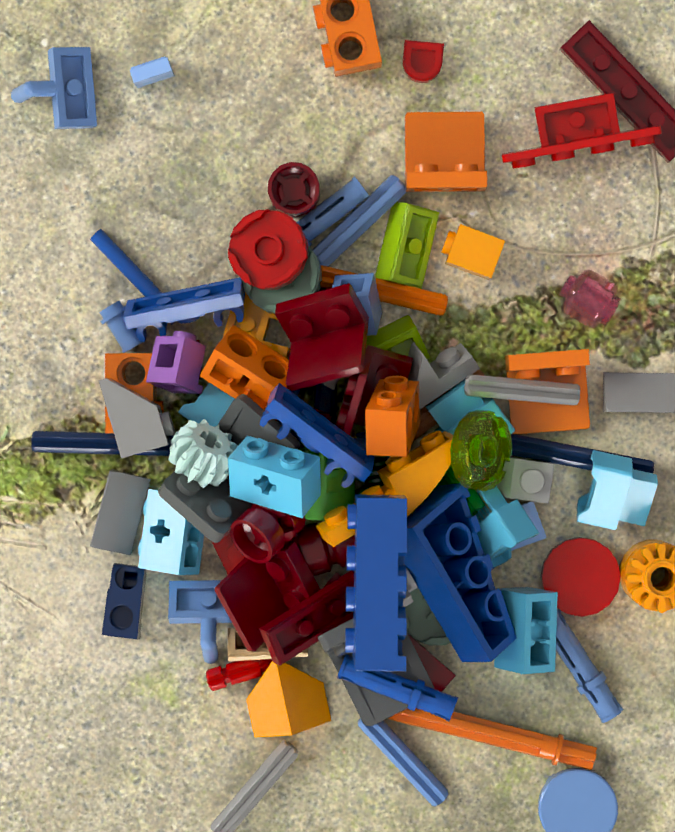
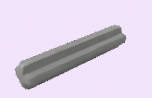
M467 375L465 379L464 392L467 396L577 405L580 400V386L578 384L483 375Z
M285 740L282 741L212 822L211 830L213 832H234L298 757V750L291 743Z

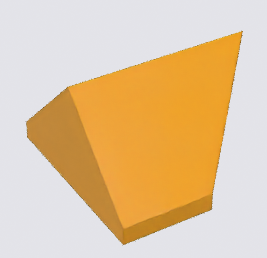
M272 661L246 698L255 738L294 735L332 721L324 683L287 663L280 666Z

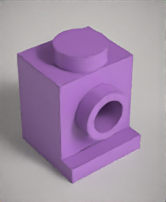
M174 331L173 336H156L146 382L171 393L202 394L203 386L199 385L198 382L206 345L196 342V335L183 331Z

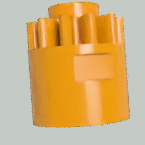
M657 539L636 543L628 549L620 563V583L623 590L633 601L645 609L664 613L675 608V546ZM663 567L665 570L663 581L657 585H652V573L657 568Z

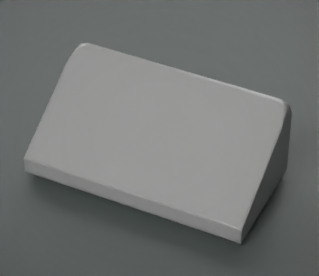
M603 372V412L675 413V373Z
M115 469L110 470L90 547L131 555L151 479Z

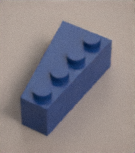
M463 483L438 485L407 517V556L404 557V565H406L462 662H492L517 637L501 589H495L491 576V570L494 567L490 555L483 552L477 532L481 531L477 515H471L466 500L470 496L467 486Z
M355 494V504H348L347 529H355V546L347 545L346 570H354V587H346V612H353V628H345V653H353L355 671L406 672V656L402 652V640H405L407 635L406 610L403 607V599L406 598L407 574L406 565H404V557L407 556V498L405 495Z

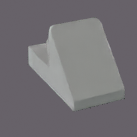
M414 342L410 347L408 356L413 358L408 381H419L420 409L466 379L467 375H472L480 369L472 355L461 343L440 352L436 360L430 364Z

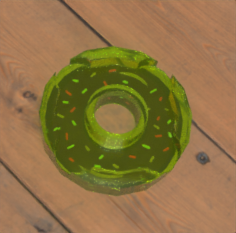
M489 410L469 412L460 420L453 434L450 449L451 466L456 479L465 488L476 491L494 489L503 480L507 472L502 470L505 461L510 462L512 439L507 423L502 417H497L494 414L495 412ZM483 445V455L481 457V448Z

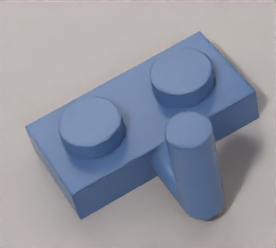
M52 47L48 50L50 81H28L14 88L11 92V98L16 103H22L32 97H52L55 129H86L97 126L90 47Z
M222 580L169 581V623H201L200 645L203 659L208 664L217 662L219 658L216 643L217 623H232L215 592V587Z

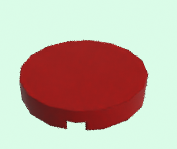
M266 209L248 214L233 228L230 236L228 259L233 271L246 284L261 290H275L292 283L302 273L308 259V241L302 227L291 216L283 212Z
M582 537L565 540L552 548L543 562L541 572L543 589L558 592L557 608L566 614L580 617L597 614L609 606L618 593L621 578L618 562L611 551L594 539Z

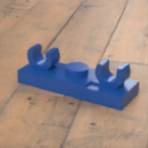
M238 277L127 300L123 316L126 328H136L138 340L145 342L147 337L145 328L147 326H155L159 330L160 336H166L167 323L176 321L181 324L191 323L198 320L200 316H205V313L214 312L213 320L218 327L223 326L222 312L225 310H232L236 314L237 321L243 322L245 299L243 281Z
M279 383L273 389L259 425L264 427L271 419L281 421L282 426L279 428L276 436L280 440L289 434L290 428L293 429L310 451L322 453L328 458L324 471L326 475H329L333 469L338 467L346 470L347 474L344 475L341 482L342 487L350 486L355 477L362 482L367 479L372 473L375 455H366V448L282 384Z

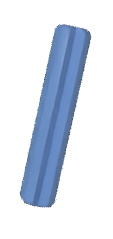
M390 175L370 194L368 199L366 198L312 249L319 258L320 265L329 267L406 194V186L398 177Z
M361 718L358 720V726L432 806H438L447 798L449 794L445 786L384 721L374 726H366Z

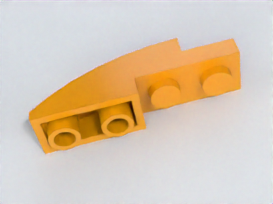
M435 431L420 440L421 445L410 451L407 457L391 456L385 462L387 466L377 471L384 485L382 487L379 485L372 486L360 494L405 495L407 498L408 517L429 496L451 465L455 435L446 431ZM345 506L329 511L324 516L325 521L316 525L322 539L332 547L355 535V529H347V508Z

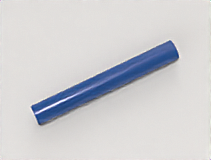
M102 229L98 230L91 237L90 240L144 297L162 293Z

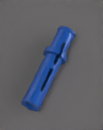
M348 654L345 655L337 676L338 679L346 680L375 693L408 705L407 709L415 711L417 708L446 719L448 722L458 700L456 696L454 697L426 686V681L421 679L415 682L390 671H355L353 657Z

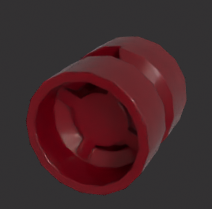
M289 162L280 165L273 171L268 181V194L273 207L277 211L288 214L292 218H301L316 208L320 200V184L316 174L310 167L298 162Z
M253 504L251 508L247 509L232 523L230 535L232 542L244 557L259 564L267 563L284 547L285 543H288L302 530L306 519L305 516L302 519Z
M318 522L305 525L297 535L303 557L313 576L331 572L334 564L345 568L347 545L355 546V535L332 547L322 539L316 528V525L319 524Z

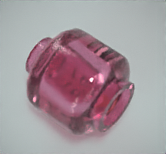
M589 269L583 271L578 278L570 275L559 294L565 298L563 303L564 313L591 329L596 328L600 323L606 326L621 302V298L617 296V285Z

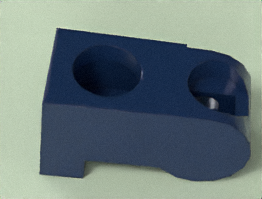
M113 564L110 587L107 591L102 635L137 640L141 638L146 569L138 568L136 565Z

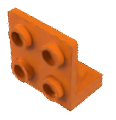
M407 112L405 114L406 192H484L486 190L487 171H485L483 112Z
M589 349L505 356L507 378L571 383L580 386V400L577 405L508 400L510 423L515 428L512 434L580 430L590 427L586 365H590Z

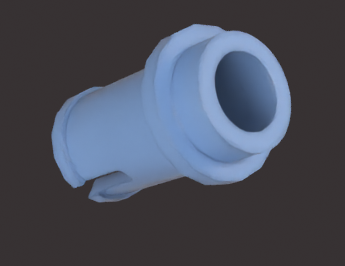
M119 300L99 312L103 318L100 322L102 325L107 324L122 348V352L125 353L142 342L136 336V328H126L123 318L126 306H123Z

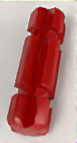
M273 660L234 661L228 663L225 668L218 666L208 669L206 671L208 686L212 691L225 688L228 683L235 685L261 677Z

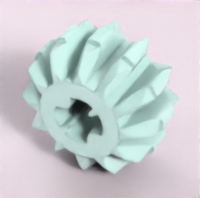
M205 419L199 424L189 420L173 436L169 448L170 456L168 461L176 465L175 473L184 474L188 477V483L194 480L203 488L208 484L218 487L229 475L228 457L238 445L231 442L232 434L223 433L219 429V425L215 427L210 426Z

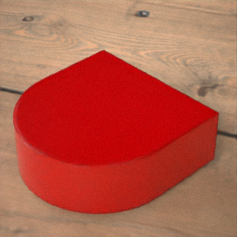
M405 40L402 64L407 77L417 83H427L435 79L442 67L444 44Z

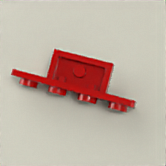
M614 93L538 106L534 108L541 146L503 153L502 160L503 163L512 162V168L514 169L536 165L535 157L551 154L552 161L574 158V150L590 147L591 154L615 150L614 143L630 140L631 147L655 143L654 135L662 134L661 125L620 132Z

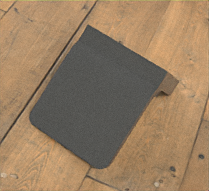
M241 394L233 400L218 423L219 429L223 433L232 434L231 442L236 443L238 446L248 435L292 449H300L299 440L290 432L281 440L276 437L282 425L275 419L269 420L264 427L259 425L264 410L245 394ZM174 471L164 480L158 490L159 496L214 543H218L230 533L232 523L253 505V503L230 496L229 475L218 487L208 484L203 488L197 481L192 480L188 483L187 476L177 474Z
M353 619L317 637L324 652L331 658L338 673L345 655L348 654L353 657V653H345V628H353ZM407 634L405 640H402V652L406 656V672H390L415 682L421 679L426 681V686L435 689ZM342 679L362 722L366 726H374L406 710L408 707L405 703Z

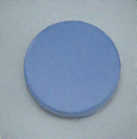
M568 768L552 774L546 780L538 799V815L546 832H611L618 816V803L613 789L604 777L592 770Z

